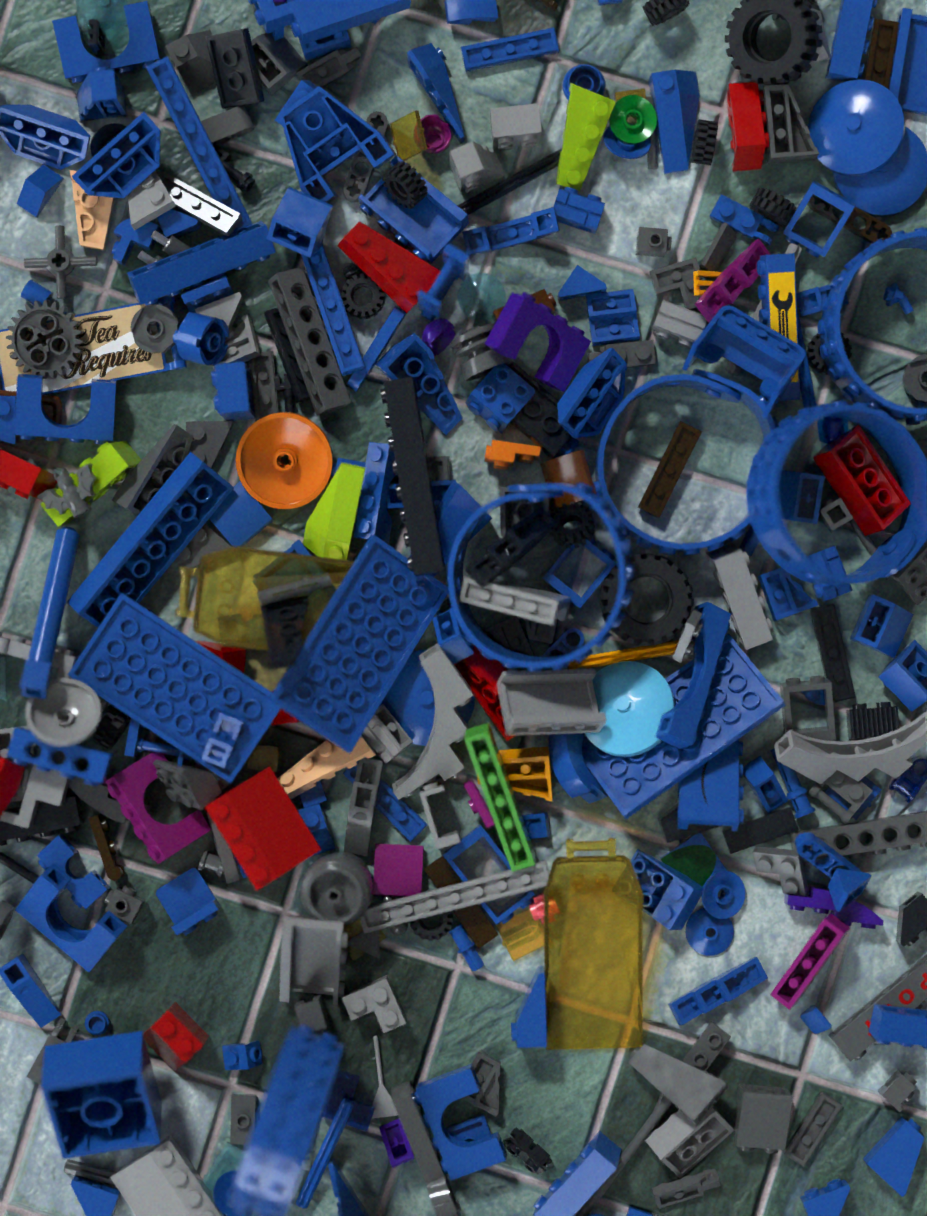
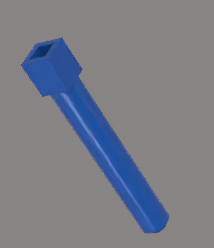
M63 527L56 531L29 657L26 659L21 680L22 696L47 699L52 677V664L80 539L79 533L72 527Z

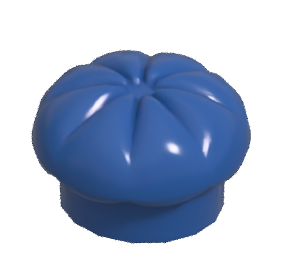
M587 64L571 68L564 76L562 84L564 95L568 100L570 83L602 96L606 88L602 73L594 66Z

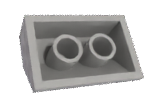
M714 1106L697 1125L679 1109L662 1126L655 1129L645 1141L658 1158L681 1179L728 1137L734 1129Z

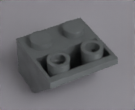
M264 33L251 41L260 82L271 96L295 77L297 72L308 66L285 37L275 41L272 33Z
M157 759L153 762L157 770V777L164 783L167 789V796L174 802L177 801L188 807L202 810L222 792L213 773L187 764L178 765L177 762Z

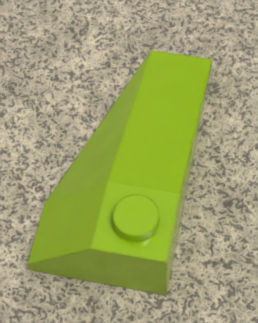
M341 463L306 522L303 545L323 561L342 565L347 564L366 467Z

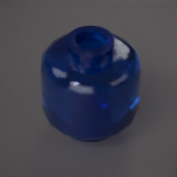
M824 416L818 419L819 441L828 444L839 438L849 430L848 420L833 416Z

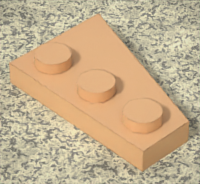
M70 170V176L74 175L77 171ZM71 177L79 244L81 247L105 251L115 198L89 196Z

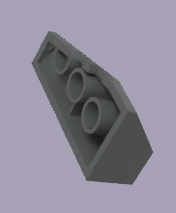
M174 424L123 480L112 501L138 516L186 458L193 435Z

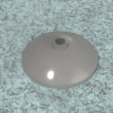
M74 679L52 680L47 699L30 697L26 705V720L31 732L39 740L54 746H70L82 742L95 731L101 718V705L96 693L85 683ZM64 718L69 719L67 722H61Z

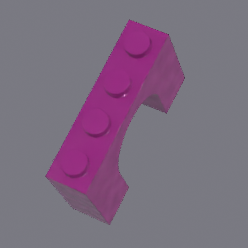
M152 752L106 781V784L108 785L107 788L110 795L116 798L120 804L122 814L133 824L136 836L142 839L147 846L149 856L159 864L212 829L199 809L175 824L159 823L147 813L143 801L144 792L148 784L158 779L156 775L157 770L153 762L156 759L168 761L164 754Z

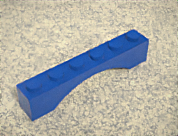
M705 602L694 608V610L702 613L699 623L703 624L698 637L693 636L692 641L695 642L692 678L681 700L671 710L661 716L655 736L678 749L692 746L697 738L698 724L704 715L703 707L711 691L710 684L717 671L718 657L724 648L725 634L730 628L729 620L731 613L710 602Z

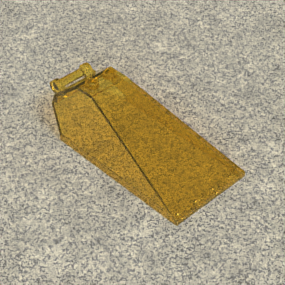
M238 546L203 555L199 560V569L180 567L179 575L182 576L178 609H175V617L193 618L192 628L194 632L224 646L268 650L257 591L301 580V577L304 576L309 578L328 572L332 587L317 590L308 595L309 606L300 645L301 648L354 561ZM191 576L198 577L194 611L188 610ZM315 582V583L308 584V585L300 586V587H298L297 589H301V588H304V587H308V586L315 585L316 582ZM292 589L274 593L273 596L290 592Z
M608 838L607 841H574V839H566V857H557L553 861L543 894L546 1050L642 1047V889L630 859L625 855H616L615 838ZM608 850V856H574V851Z

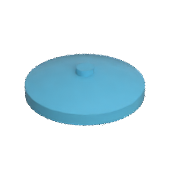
M635 661L614 663L598 671L592 682L599 713L605 712L607 721L600 732L585 733L587 738L601 751L618 757L637 756L653 749L662 741L655 737L661 716L675 706L673 692L665 678L654 668Z

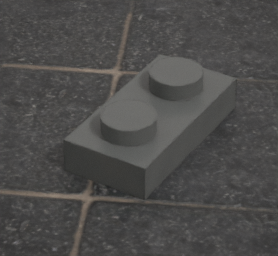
M693 610L672 659L681 663L685 654L690 656L695 645L692 638L693 636L698 637L703 624L699 623L702 613Z

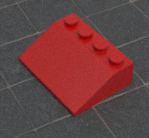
M270 766L205 806L256 890L261 889L321 850V847Z

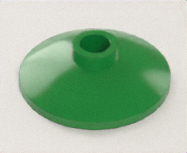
M628 95L615 103L609 117V124L613 134L625 143L637 144L647 140L653 134L657 124V115L653 105L647 99L638 95ZM633 117L635 125H630L627 119Z

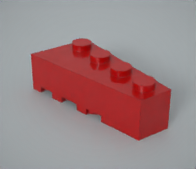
M360 221L337 245L406 314L418 302L417 294L419 290L427 293L441 272Z

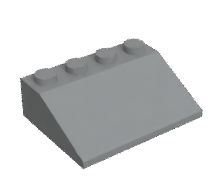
M169 1135L161 1141V1144H156L110 1176L136 1216H224L217 1209L212 1193L172 1135Z

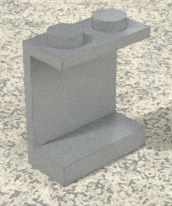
M434 781L423 785L424 790L420 791V797L436 848L440 849L460 843L458 830L439 835L427 798L428 795L444 791V784L438 785V782Z

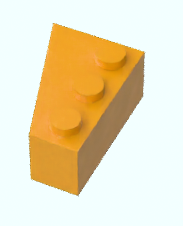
M548 747L499 750L513 791L523 793L526 796L533 795L545 798V800L553 802Z

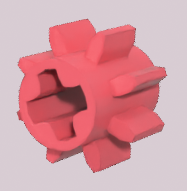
M544 892L533 896L534 902L529 905L534 921L541 919L542 924L553 921L552 915L558 912L552 896L545 897Z

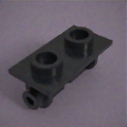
M515 1127L510 1133L512 1137L503 1140L507 1145L506 1149L513 1156H519L525 1162L524 1166L534 1174L545 1172V1168L552 1162L549 1158L550 1155L538 1144L531 1150L529 1146L534 1140L522 1128L519 1130Z

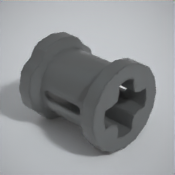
M205 849L198 870L202 871L204 869L216 873L221 878L223 869L219 856L210 854L209 850Z

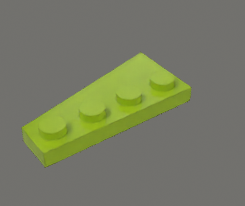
M570 83V95L566 109L567 116L565 129H563V144L559 157L556 183L580 192L616 101Z

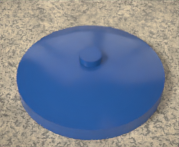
M850 80L832 87L817 101L808 122L810 137L819 152L817 159L832 172L850 177L868 175L887 165L899 151L906 127L904 112L895 95L883 85L869 80Z
M905 127L902 145L887 165L874 173L858 177L843 176L833 172L835 186L842 197L855 203V207L873 217H888L899 214L918 200L927 185L926 148L920 138L911 129Z
M428 649L417 650L411 653L380 706L384 704L412 739V744L426 746L428 743L435 712L433 688L419 659V655ZM474 695L470 697L471 700L464 706L455 707L466 724L473 713Z

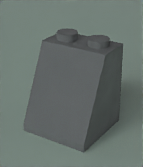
M738 1083L733 1142L740 1150L754 1151V1148H763V1151L767 1153H778V1150H785L793 1095L786 1087Z

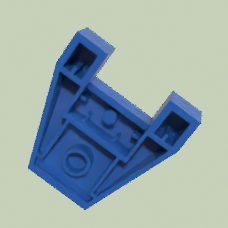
M320 86L280 113L302 192L326 203L331 202L338 195L325 178V175L363 150L376 169L397 155L381 132Z

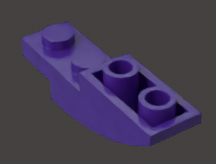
M810 886L809 896L785 894L784 903L790 905L791 910L804 911L805 907L814 908V912L828 914L829 910H832L831 914L847 926H852V922L861 923V927L876 929V925L883 926V920L878 915L855 900L842 911L838 912L835 910L828 889Z

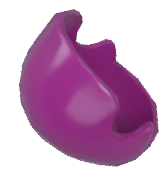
M436 114L426 115L419 120L415 131L417 144L421 149L430 154L442 153L449 147L452 138L449 124L442 121L439 115Z

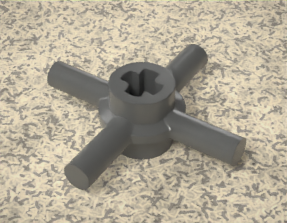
M61 225L55 226V249L47 255V258H24V268H48L56 276L57 299H66V276L74 270V267L97 266V256L74 257L65 248V226ZM62 257L66 262H63L61 267H59L56 262H60Z

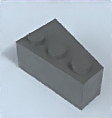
M789 84L764 86L762 90L764 98L762 112H766L764 133L768 132L769 147H766L767 164L815 160L819 152L810 137V131L800 114L801 111Z

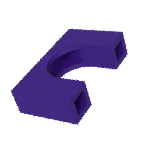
M525 292L522 295L511 293L485 345L498 354L515 360L529 333L536 327L543 325L548 333L549 347L535 378L550 388L565 392L591 341L583 336L585 333L583 330L575 326H568L569 321L559 315H552L551 308L543 304H536V298Z

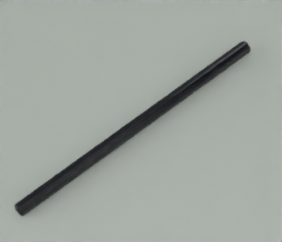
M562 148L457 206L470 215L558 166ZM396 239L393 240V242L403 247L404 249L410 248L408 245H406L405 247L402 246ZM354 262L342 269L347 280H350L354 275L359 276L360 273H364Z

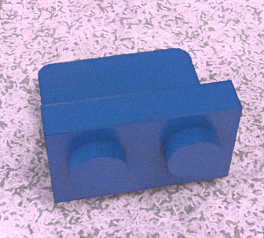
M502 363L496 365L470 393L465 403L473 414L480 415L486 420L487 425L492 430L499 431L502 434L508 428L512 419L534 396L535 389L506 364Z
M195 867L156 891V896L174 923L172 929L176 935L181 932L187 935L197 928L195 925L202 919L205 923L218 915L216 911L221 907L201 873Z

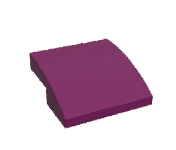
M375 844L373 896L406 897L422 893L424 846Z

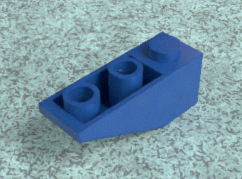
M23 953L0 968V975L9 990L40 1028L62 1015Z

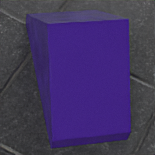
M399 1118L379 1127L392 1168L415 1159Z

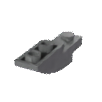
M370 758L358 760L349 806L344 852L368 856L384 761Z
M78 776L70 780L69 787L89 806L121 823L128 821L122 814L121 806L117 799L110 795L106 782L93 786L84 783V778ZM144 803L147 813L154 819L156 811L151 810V805Z

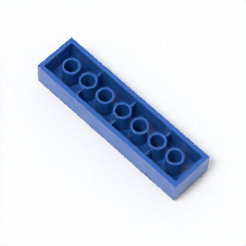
M190 452L74 592L67 603L80 616L97 628H99L121 593L140 603L234 487Z

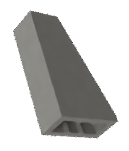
M645 1044L641 1048H635L630 1054L629 1058L631 1059L628 1063L696 1125L729 1089L722 1080Z

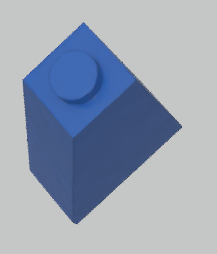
M903 1117L890 1128L863 1158L866 1164L902 1197L907 1192L924 1137L919 1133L922 1128L913 1119L910 1118L907 1121Z

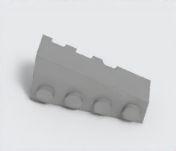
M729 543L721 548L706 552L708 561H712L716 566L713 574L720 588H724L722 597L728 610L732 611L730 618L741 646L748 650L773 640L771 632L774 631L773 625L769 618H765L763 610L766 609V605L762 596L758 597L755 588L758 587V582L754 574L750 575L747 566L751 565L746 551L742 552L735 544Z

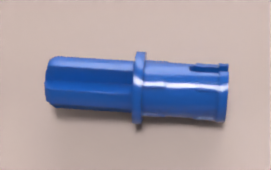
M459 924L448 932L459 948L458 953L463 955L471 971H477L484 966V963L474 947V941L471 942L462 927L463 925Z

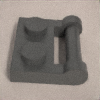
M837 770L822 784L816 782L807 794L812 798L816 797L841 818L840 821L846 825L873 790L862 781L858 782ZM826 784L852 806L846 810L822 791L821 788Z

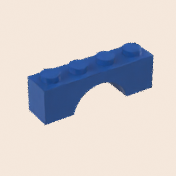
M369 442L354 538L367 541L371 535H375L389 544L393 520L387 511L386 495L388 486L395 476L392 461L396 460L395 452L390 451L389 444Z

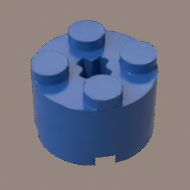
M189 312L182 321L179 330L174 332L173 342L177 344V350L182 359L208 366L215 365L221 362L227 352L228 345L225 344V339L229 337V329L226 322L222 319Z

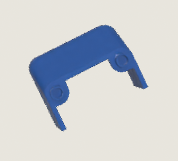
M723 306L694 341L682 369L687 371L696 358L706 363H716L721 357H724L763 380L759 390L762 396L769 400L762 417L767 418L783 396L806 354L800 345L733 306Z

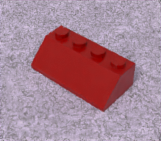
M859 425L826 444L812 457L836 494L842 499L865 536L883 531L911 504Z

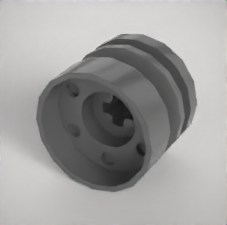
M495 323L471 328L450 342L453 349L464 347L455 353L457 358L466 356L469 358L460 365L466 381L486 376L496 365L502 363L509 365L512 363L511 358L502 356L485 345Z

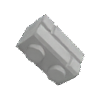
M663 300L652 330L656 331L655 335L660 338L669 340V337L678 340L679 345L691 348L694 341L704 330L707 320L702 314Z
M384 704L378 707L362 733V737L371 744L378 757L383 759L386 764L413 743L412 739Z

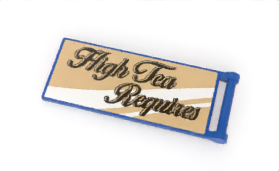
M165 296L159 298V301L154 304L165 306L174 312L175 298L174 296ZM134 303L75 315L72 320L81 321L80 325L76 328L77 330H84V333L79 335V339L84 340L85 343L78 345L84 352L76 353L80 361H71L73 369L65 368V375H60L57 372V378H51L48 373L47 379H43L42 394L48 395L91 386L92 379L120 381L166 371L187 368L186 360L180 357L177 344L171 348L174 361L167 363L165 353L154 354L146 352L134 342L133 333H131L132 319L138 310L152 305ZM54 320L46 321L48 329L51 330L54 327ZM158 322L156 325L150 326L153 336L161 331ZM28 328L26 338L30 341L34 333L31 328ZM9 329L0 330L2 390L17 391L18 374L32 375V370L29 373H24L25 365L17 367L16 363L19 359L10 358L11 354L14 353V349H7V346L12 344V340L6 339V336L12 335L13 332ZM60 329L51 336L44 335V340L28 346L27 349L31 350L38 344H47V339L60 335L64 330ZM61 338L57 343V347L62 352L66 344ZM40 349L37 352V359L39 362H42L45 355Z

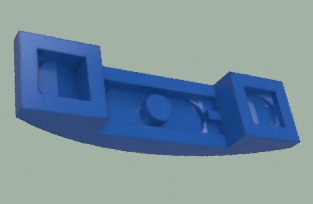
M552 207L533 212L526 217L493 226H482L462 232L467 255L470 256L531 242L557 233L560 229L555 208Z

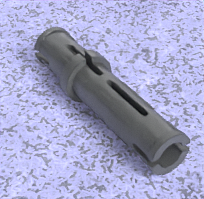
M328 572L309 578L304 576L301 577V580L257 591L260 605L264 606L265 604L303 594L306 596L311 595L314 591L332 587V582ZM315 582H316L315 585L308 586V587H304V588H301V589H297V588L300 587V586H304V585H308V584H311V583H315ZM292 589L290 592L273 596L274 593Z

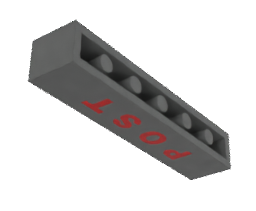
M927 954L828 1035L850 1062L853 1059L859 1060L867 1052L865 1049L871 1044H878L876 1039L869 1033L874 1004L912 1009L922 1008V1002L927 999Z

